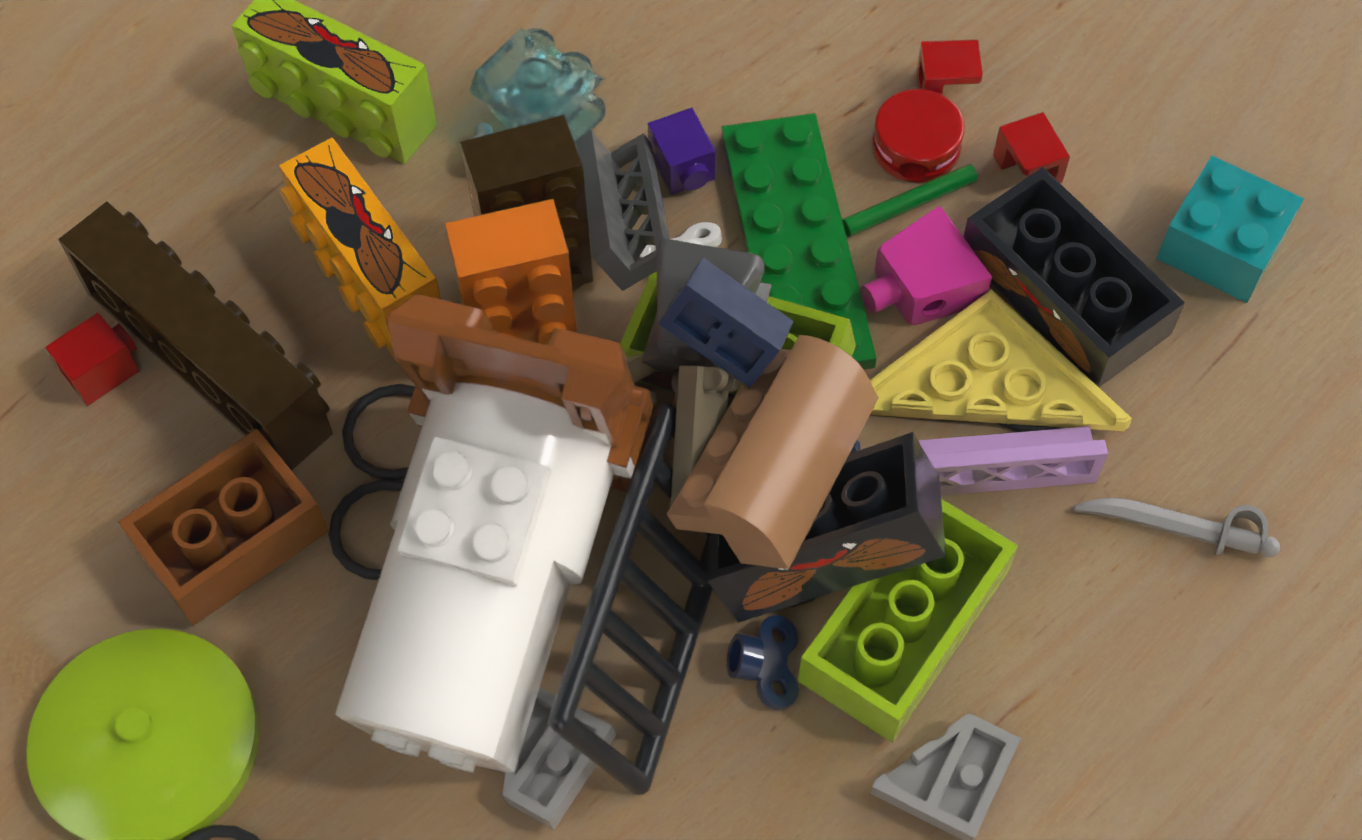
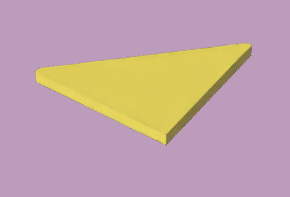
M992 289L870 380L879 397L870 415L1064 428L1090 426V429L1125 431L1129 428L1132 419Z

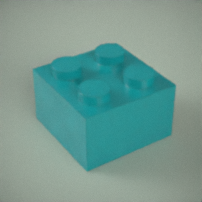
M1211 155L1171 221L1156 259L1248 303L1285 238L1304 198Z

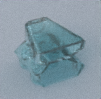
M520 28L475 71L469 93L489 105L490 109L507 129L565 114L575 144L578 138L593 130L602 121L606 113L603 99L592 93L605 78L593 71L591 61L585 55L579 52L564 53L556 48L553 36L543 29L532 28L526 30Z

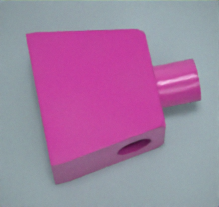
M939 206L880 246L877 251L874 271L877 279L862 285L860 292L870 312L876 313L895 304L907 323L918 325L961 312L989 291L992 276L943 208Z

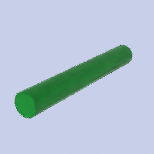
M967 164L843 218L846 236H854L977 182L978 175L974 166Z

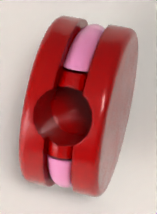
M909 89L898 92L889 97L880 106L876 114L872 139V150L875 159L888 174L906 182L925 183L947 174L954 168L960 157L965 133L964 118L955 103L938 92L927 89Z

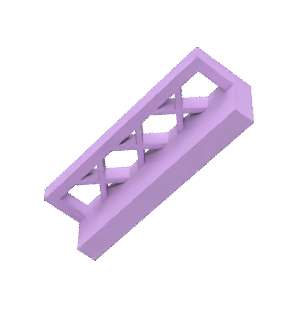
M1090 426L918 440L939 475L941 495L1096 483L1108 455L1105 440L1093 441Z

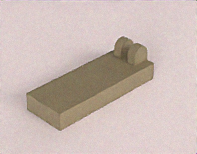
M679 366L671 506L726 413L728 392L736 391L741 384L738 379L722 368Z

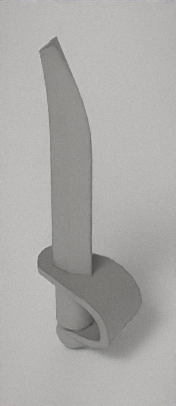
M1122 498L1094 499L1077 504L1073 509L1075 513L1094 514L1120 519L1217 545L1215 555L1219 556L1222 555L1225 546L1252 554H1257L1259 550L1263 556L1270 558L1275 557L1280 551L1278 540L1274 537H1268L1269 524L1266 516L1258 508L1251 505H1242L1234 508L1222 524ZM1237 518L1249 519L1257 525L1259 533L1230 526L1231 521Z

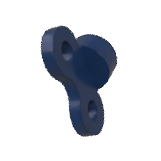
M772 615L761 622L757 628L756 636L735 634L727 652L726 665L729 677L758 681L756 686L758 697L763 704L774 710H783L789 707L798 697V683L787 665L788 655L795 648L798 640L797 630L793 623L780 615ZM772 630L781 633L782 642H776L772 638ZM772 682H777L782 686L783 695H778L773 691Z

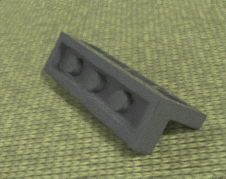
M591 130L578 138L576 145L583 163L588 227L593 259L621 291H624L657 271L659 244L663 239H670L652 145L642 133L615 151L610 152ZM635 159L628 171H620L622 166ZM636 185L642 186L633 200H627ZM642 214L648 215L638 230H632ZM647 245H655V251L637 261Z

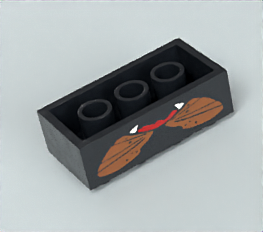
M1044 167L967 218L963 237L991 274V283L1071 363L1098 387L1105 384L1172 334L1185 302Z
M913 432L850 453L789 569L743 564L739 561L723 534L710 533L707 581L739 623L946 557L939 475Z

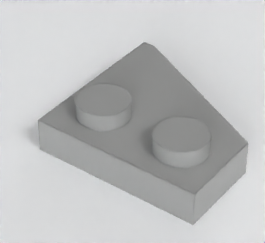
M539 687L515 771L505 773L502 796L510 806L555 830L596 767V764L551 729L548 719L556 695ZM577 707L575 717L608 744H611L616 736L613 726Z

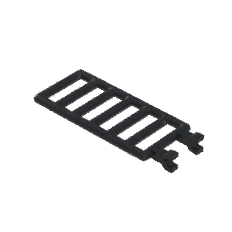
M675 368L671 381L672 389L675 392L672 405L663 403L655 410L548 719V723L554 732L637 795L647 793L651 787L713 588L707 581L710 533L703 532L707 539L699 561L646 509L654 483L671 499L673 470L662 458L670 435L675 439L679 368ZM637 531L692 584L684 610L629 559ZM620 581L676 632L668 660L611 610ZM602 634L606 635L660 683L651 711L593 662ZM584 687L588 688L643 734L634 764L575 717Z

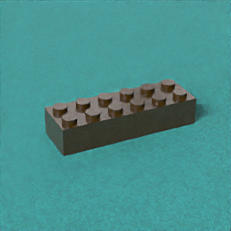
M106 201L60 237L58 240L87 294L244 437L258 429L292 471L333 435L326 415L330 408L318 393L317 388L321 386V383L312 370L302 362L293 365L285 358L284 349L270 333L264 330L258 334L249 326L250 321L237 304L231 300H228L225 304L215 296L216 292L213 286L199 271L194 270L188 273L180 266L182 265L180 258L166 242L161 240L155 244L147 237L149 235L147 229L134 214L128 211L122 215Z

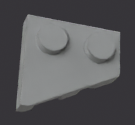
M967 713L949 726L946 733L936 740L928 741L913 752L911 758L887 775L884 773L878 777L872 786L870 794L961 840H974L1021 738L973 714Z

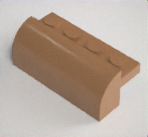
M799 335L791 350L781 349L750 388L742 383L667 513L675 528L723 534L735 555L743 564L789 569L879 398L863 368L854 358L839 347L811 336Z

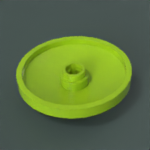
M153 628L125 632L105 639L71 660L49 684L35 709L30 723L26 749L27 767L34 792L49 815L67 832L79 840H182L190 833L208 827L219 819L233 804L247 783L254 767L260 739V723L255 698L248 683L233 661L219 648L198 636L183 631Z

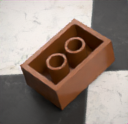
M255 429L118 521L134 549L192 626H195L329 532L318 503L258 429Z

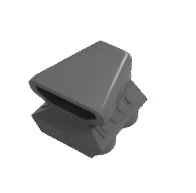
M663 239L657 251V313L642 362L660 373L673 375L675 368H679V366L720 368L660 326L658 322L680 287L683 288L702 257L767 302L772 284L761 282L764 273V262L760 256L736 250Z

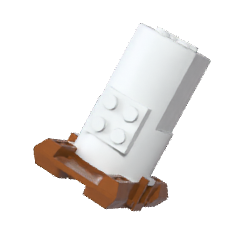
M416 294L389 314L387 323L395 358L415 385L407 412L422 429L391 521V526L395 532L335 714L343 721L371 734V741L385 745V748L399 753L419 757L422 750L428 752V757L439 760L441 764L474 773L475 766L506 773L514 772L570 585L582 582L609 489L628 491L652 422L650 416L654 405L649 389L634 385L621 345L618 342L559 328L553 330L547 345L499 334L496 330H492V323L486 314L477 308Z

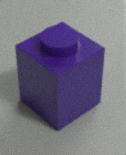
M692 107L647 123L648 140L652 145L655 165L671 195L685 190L699 189L707 182L715 180L716 150Z

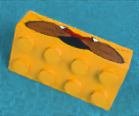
M333 137L279 165L285 186L281 187L279 191L286 206L293 214L289 217V221L298 238L303 244L308 241L313 243L317 249L313 252V255L322 272L327 278L335 275L342 284L338 287V290L348 309L352 313L361 311L367 320L363 323V326L372 343L377 349L385 346L397 362L387 323L389 314L416 294L441 300L437 278Z

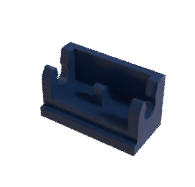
M702 257L683 288L680 287L658 324L750 388L781 351L793 320Z

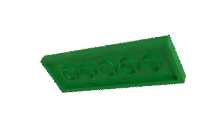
M816 113L722 126L721 138L746 252L756 254L763 259L764 273L761 282L772 284L769 296L850 319L856 343L852 358L858 362L863 370L875 368L877 357Z

